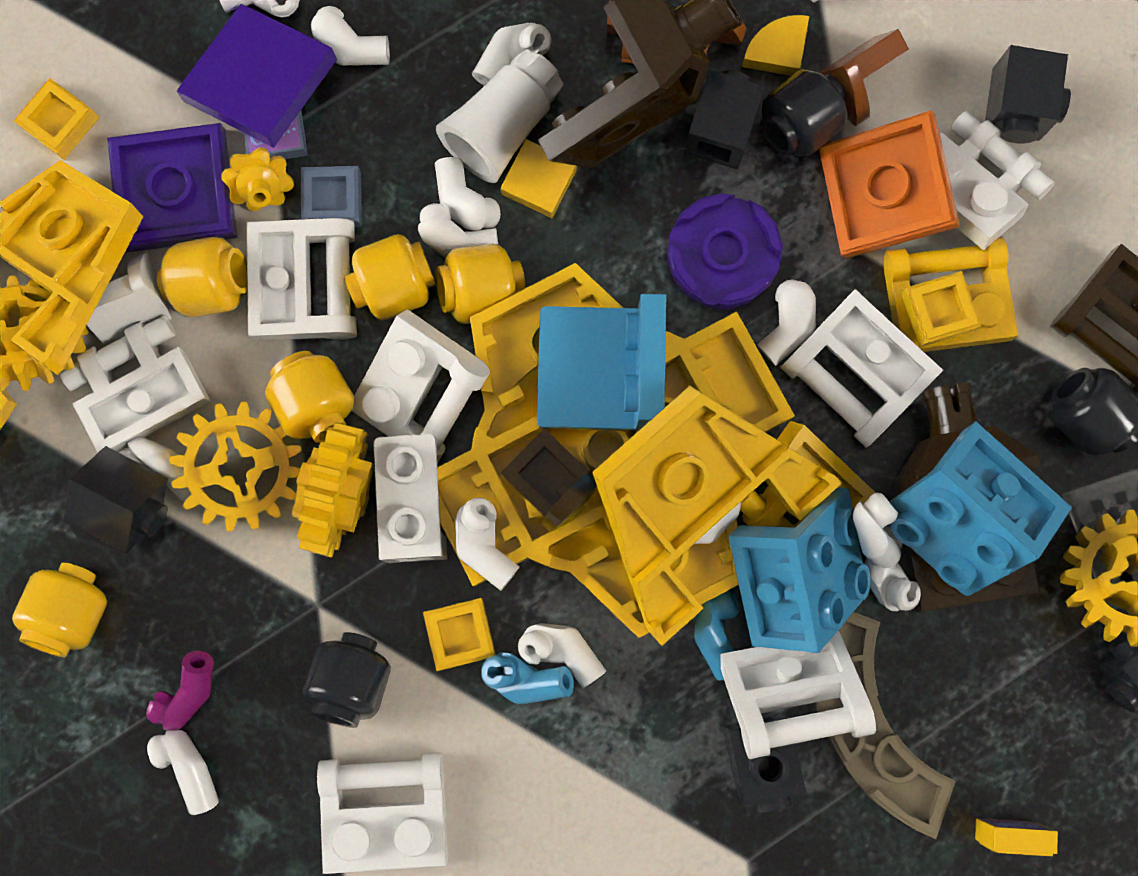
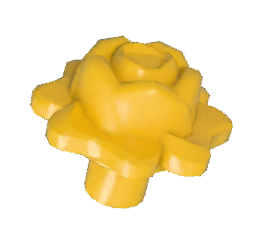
M262 147L249 154L232 155L230 158L231 168L225 169L222 172V181L230 189V201L234 204L246 202L247 208L253 212L259 211L267 205L280 206L285 200L284 192L290 191L294 186L293 179L286 172L287 163L285 158L280 155L270 158L268 150Z

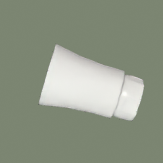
M529 49L522 51L514 58L510 65H504L468 102L436 126L439 139L453 157L463 160V166L471 173L486 182L496 183L514 153L532 129L548 113L550 104L563 90L564 83L559 77L558 70L541 54L534 53Z

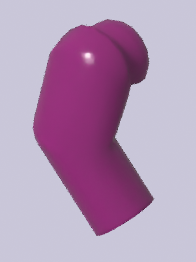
M192 651L183 657L178 691L175 696L166 691H159L154 694L155 701L149 702L146 712L150 722L162 724L163 730L180 729L210 697L214 662L210 654L204 651Z

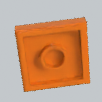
M932 110L824 144L819 149L840 253L846 259L960 227L937 118Z

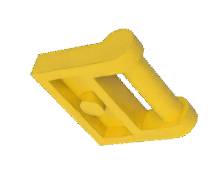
M1000 236L985 250H982L978 245L916 253H907L905 248L885 251L883 265L892 323L919 347L901 292L910 286V276L981 268L984 283L967 286L982 327L976 331L919 348L923 352L1007 342L1017 338L1019 335L1007 273L1008 248L1005 239Z

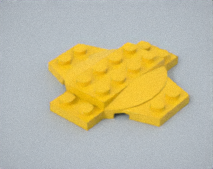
M574 263L470 317L476 357L482 360L490 370V374L481 388L485 411L478 427L475 429L471 450L438 467L440 523L456 552L455 519L459 509L473 498L487 499L494 505L497 512L495 520V548L516 564L530 559L546 567L570 572L629 630L640 638L648 634L649 631L646 629L598 488L589 499V507L581 508L565 524L550 532L541 524L545 517L529 520L525 498L501 476V472L544 429L540 428L537 424L541 308L545 306L623 308L584 270ZM737 312L685 339L666 331L665 407L691 386L765 433L786 423L795 416ZM546 429L563 447L576 445L580 463L588 471L598 468L638 432L627 430ZM736 519L714 542L709 544H693L670 565V569L700 605L739 585L728 538L738 527ZM459 558L474 587L486 581L484 577Z

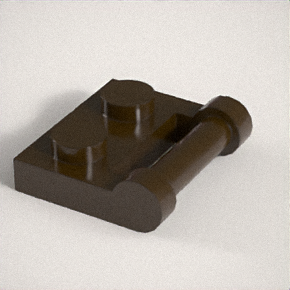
M1120 244L1111 250L1071 302L1056 316L1050 327L1063 337H1067L1070 334L1129 380L1131 382L1130 387L1138 394V357L1086 317L1095 306L1138 340V256L1123 244Z

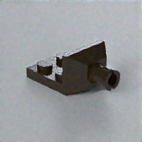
M612 0L606 4L604 9L638 73L634 75L633 72H627L615 77L601 89L603 94L601 98L586 108L584 106H576L560 114L552 122L554 129L538 139L548 160L594 168L697 101L710 63L704 50L708 48L710 43L731 29L735 30L742 25L741 18L732 1L691 0L678 8L665 0Z
M956 383L952 389H950L949 385H944L922 392L923 400L927 405L931 437L918 443L892 484L894 497L929 474L960 433L976 421L971 396L973 393L971 383ZM996 426L983 427L1030 470L1041 467L1038 454ZM904 544L910 581L917 582L921 592L920 600L915 606L916 612L1040 593L1033 561L970 596H965L956 588L945 583L930 564L910 546Z

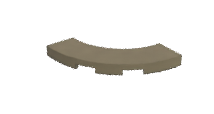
M853 612L838 631L872 706L876 731L875 734L854 738L851 732L829 736L827 739L851 778L874 802L911 828L936 839L956 781L926 765L910 751L891 729L877 698L879 694L874 672L875 644L881 622ZM840 698L815 702L818 712L844 707Z

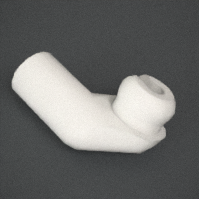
M326 6L318 10L316 16L311 21V31L315 40L332 47L337 58L335 63L339 65H389L388 36H357L343 19L344 14L340 9Z
M429 204L420 212L421 223L418 225V232L422 241L444 258H446L451 250L456 248L492 243L498 244L496 228L464 232L451 221L448 207L442 204Z
M142 436L127 442L128 447L119 452L168 478L167 487L182 502L191 495L188 487L172 488L171 482L178 477L184 476V467L169 463L170 456L178 455L174 450Z
M885 526L883 529L901 549L902 542L894 536L888 526ZM866 557L864 564L867 565L870 571V588L879 603L891 611H908L913 609L918 604L921 595L918 583L908 579L898 562L890 568H882Z
M539 623L529 627L519 639L518 651L524 661L530 664H539L540 662L565 663L582 688H585L606 672L579 631L572 626Z
M178 729L166 730V734L153 736L149 740L147 750L152 765L161 769L166 768L170 764L172 765L189 814H202L218 804L219 799L208 767L186 732Z

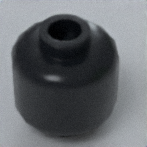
M800 69L763 100L761 112L763 118L760 121V127L769 144L783 155L793 154L795 156L808 157L819 150L846 125L848 114L845 104L846 92L842 84L830 74L823 75L812 69Z
M1086 367L1080 368L1066 376L1053 391L1051 397L1053 402L1051 410L1052 421L1081 451L1089 455H1101L1110 451L1119 453L1128 449L1137 441L1138 394L1113 370L1107 368L1091 370Z
M344 632L341 641H326L318 645L302 691L304 699L313 706L311 715L335 725L357 728L360 720L371 719L377 714L390 676L391 666L383 655L375 651L378 644L375 640L361 634Z

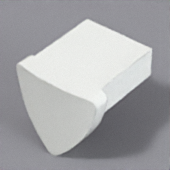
M147 252L128 261L127 275L109 282L87 324L104 345L124 337V330L140 321L145 326L162 316H166L168 320H171L167 302L161 296L157 286L156 270Z

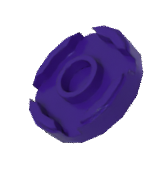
M723 193L700 198L681 212L669 235L667 261L672 278L687 297L705 307L729 310L750 304L768 290L779 270L783 243L777 224L762 206L751 200L747 202L741 198H734L735 195Z

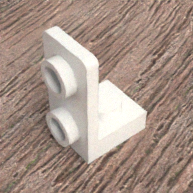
M431 434L376 438L374 441L379 560L387 563L448 559L446 535L441 532L435 437Z

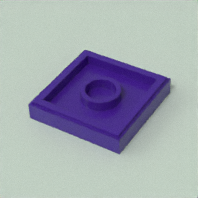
M240 4L176 92L183 102L274 148L337 58L332 47Z
M221 123L107 138L112 192L132 203L143 216L125 253L172 247L177 243L206 237L237 238L234 203L229 199V187L222 181V172L230 168L226 130Z

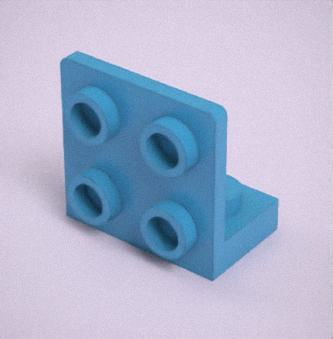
M641 294L638 309L555 306L541 308L537 424L540 428L639 431L665 408L666 294Z
M975 421L960 433L929 474L889 501L898 512V517L896 521L887 526L900 542L910 546L930 564L945 583L956 588L963 595L970 596L1039 559L1072 507Z
M848 488L835 489L796 528L740 525L728 536L752 646L819 653L868 596L871 584L870 571L867 565L862 562L859 538L852 516L854 509L852 508Z

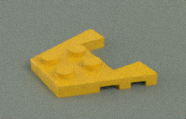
M61 160L0 201V205L4 209L0 213V258L52 293L14 335L11 341L57 376L67 364L143 219L141 213L132 203Z
M691 386L685 389L592 472L646 629L661 646L704 609L670 569V565L762 482L766 481L787 511L801 521L842 484L836 476Z

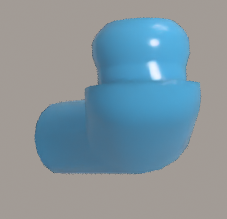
M732 589L702 604L701 606L704 609L696 615L695 642L716 680L719 681L724 680L721 672V654L734 651L725 634V620L736 617L740 608L738 599Z
M500 652L487 658L481 668V676L485 684L516 704L571 696L573 693V676L565 666L539 671L514 654Z

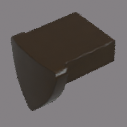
M545 428L501 472V476L545 517L541 524L550 532L556 530L572 518L598 488L592 473L595 469L588 471Z

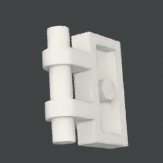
M965 111L955 120L951 129L966 141L958 146L943 133H940L960 223V227L957 228L982 250H985L1023 217L1029 204L1016 194L1021 188L1026 189L1035 198L1041 200L1052 189L1055 182L1039 169L1041 162L1030 153L1025 152L1021 155L1000 138L1002 131L989 120L981 123L972 114ZM985 156L1005 173L1000 178H997L977 161Z
M162 316L145 326L140 321L124 330V337L100 350L96 347L85 350L84 353L77 355L78 361L74 363L75 367L71 371L63 369L59 373L63 383L70 391H74L87 383L90 384L93 393L72 404L97 452L105 446L118 452L128 447L127 442L142 436L146 437L211 402L185 351L177 347L160 356L157 346L176 336L175 330L166 316ZM136 357L141 367L114 381L111 370Z

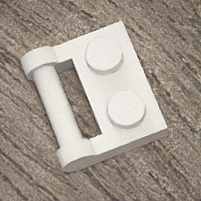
M342 218L247 222L248 336L253 341L307 338L351 339L357 337V318L351 316L350 293L344 278L345 275L350 274L349 243L355 241L353 221ZM323 242L326 243L327 315L311 316L310 243Z
M856 289L781 366V369L792 379L798 376L847 421L856 430L853 436L866 448L943 371ZM825 346L885 401L874 414L814 359Z
M406 309L398 314L354 396V406L351 411L389 437L421 434L433 435L436 439L438 464L445 451L443 442L472 391L482 388L490 374V370L482 360ZM444 367L449 371L452 380L425 428H423L413 419L439 372Z
M839 631L835 633L819 653L753 647L721 654V672L741 728L743 744L749 759L770 755V748L851 732L854 738L875 734L876 723L872 706ZM835 698H840L844 706L842 708L764 723L761 713Z
M426 753L422 755V760L350 765H341L339 759L319 761L317 785L321 808L323 874L447 865L448 851L442 753ZM423 785L424 801L343 806L342 790Z

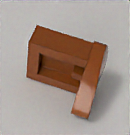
M899 29L874 36L819 72L823 75L830 74L842 84L846 92L847 119L854 126L870 118L868 95L863 79L909 50Z

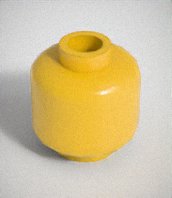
M401 234L387 237L357 249L352 256L354 272L344 276L356 308L368 305L371 313L380 320L393 318L406 309L411 311L424 306L429 300L428 288L436 286L420 242L411 244Z
M206 237L177 243L170 247L163 257L161 268L157 273V286L161 296L185 317H202L229 312L241 303L243 295L248 291L247 260L242 251L238 248H233L230 243L220 237Z
M494 243L453 249L447 254L444 265L436 267V289L441 309L444 313L451 312L454 318L461 324H471V316L525 289V278L521 263L519 261L511 262L506 250Z
M301 351L287 356L270 371L271 379L265 389V397L288 436L294 439L313 438L314 442L320 443L325 442L327 430L329 427L333 428L335 422L346 425L344 419L353 409L354 395L338 367L329 357L313 355L310 351Z
M61 563L58 571L40 570L33 573L12 617L14 625L22 632L19 641L29 647L58 657H67L69 650H79L87 647L107 605L105 594L93 585L96 575L87 569L70 563Z

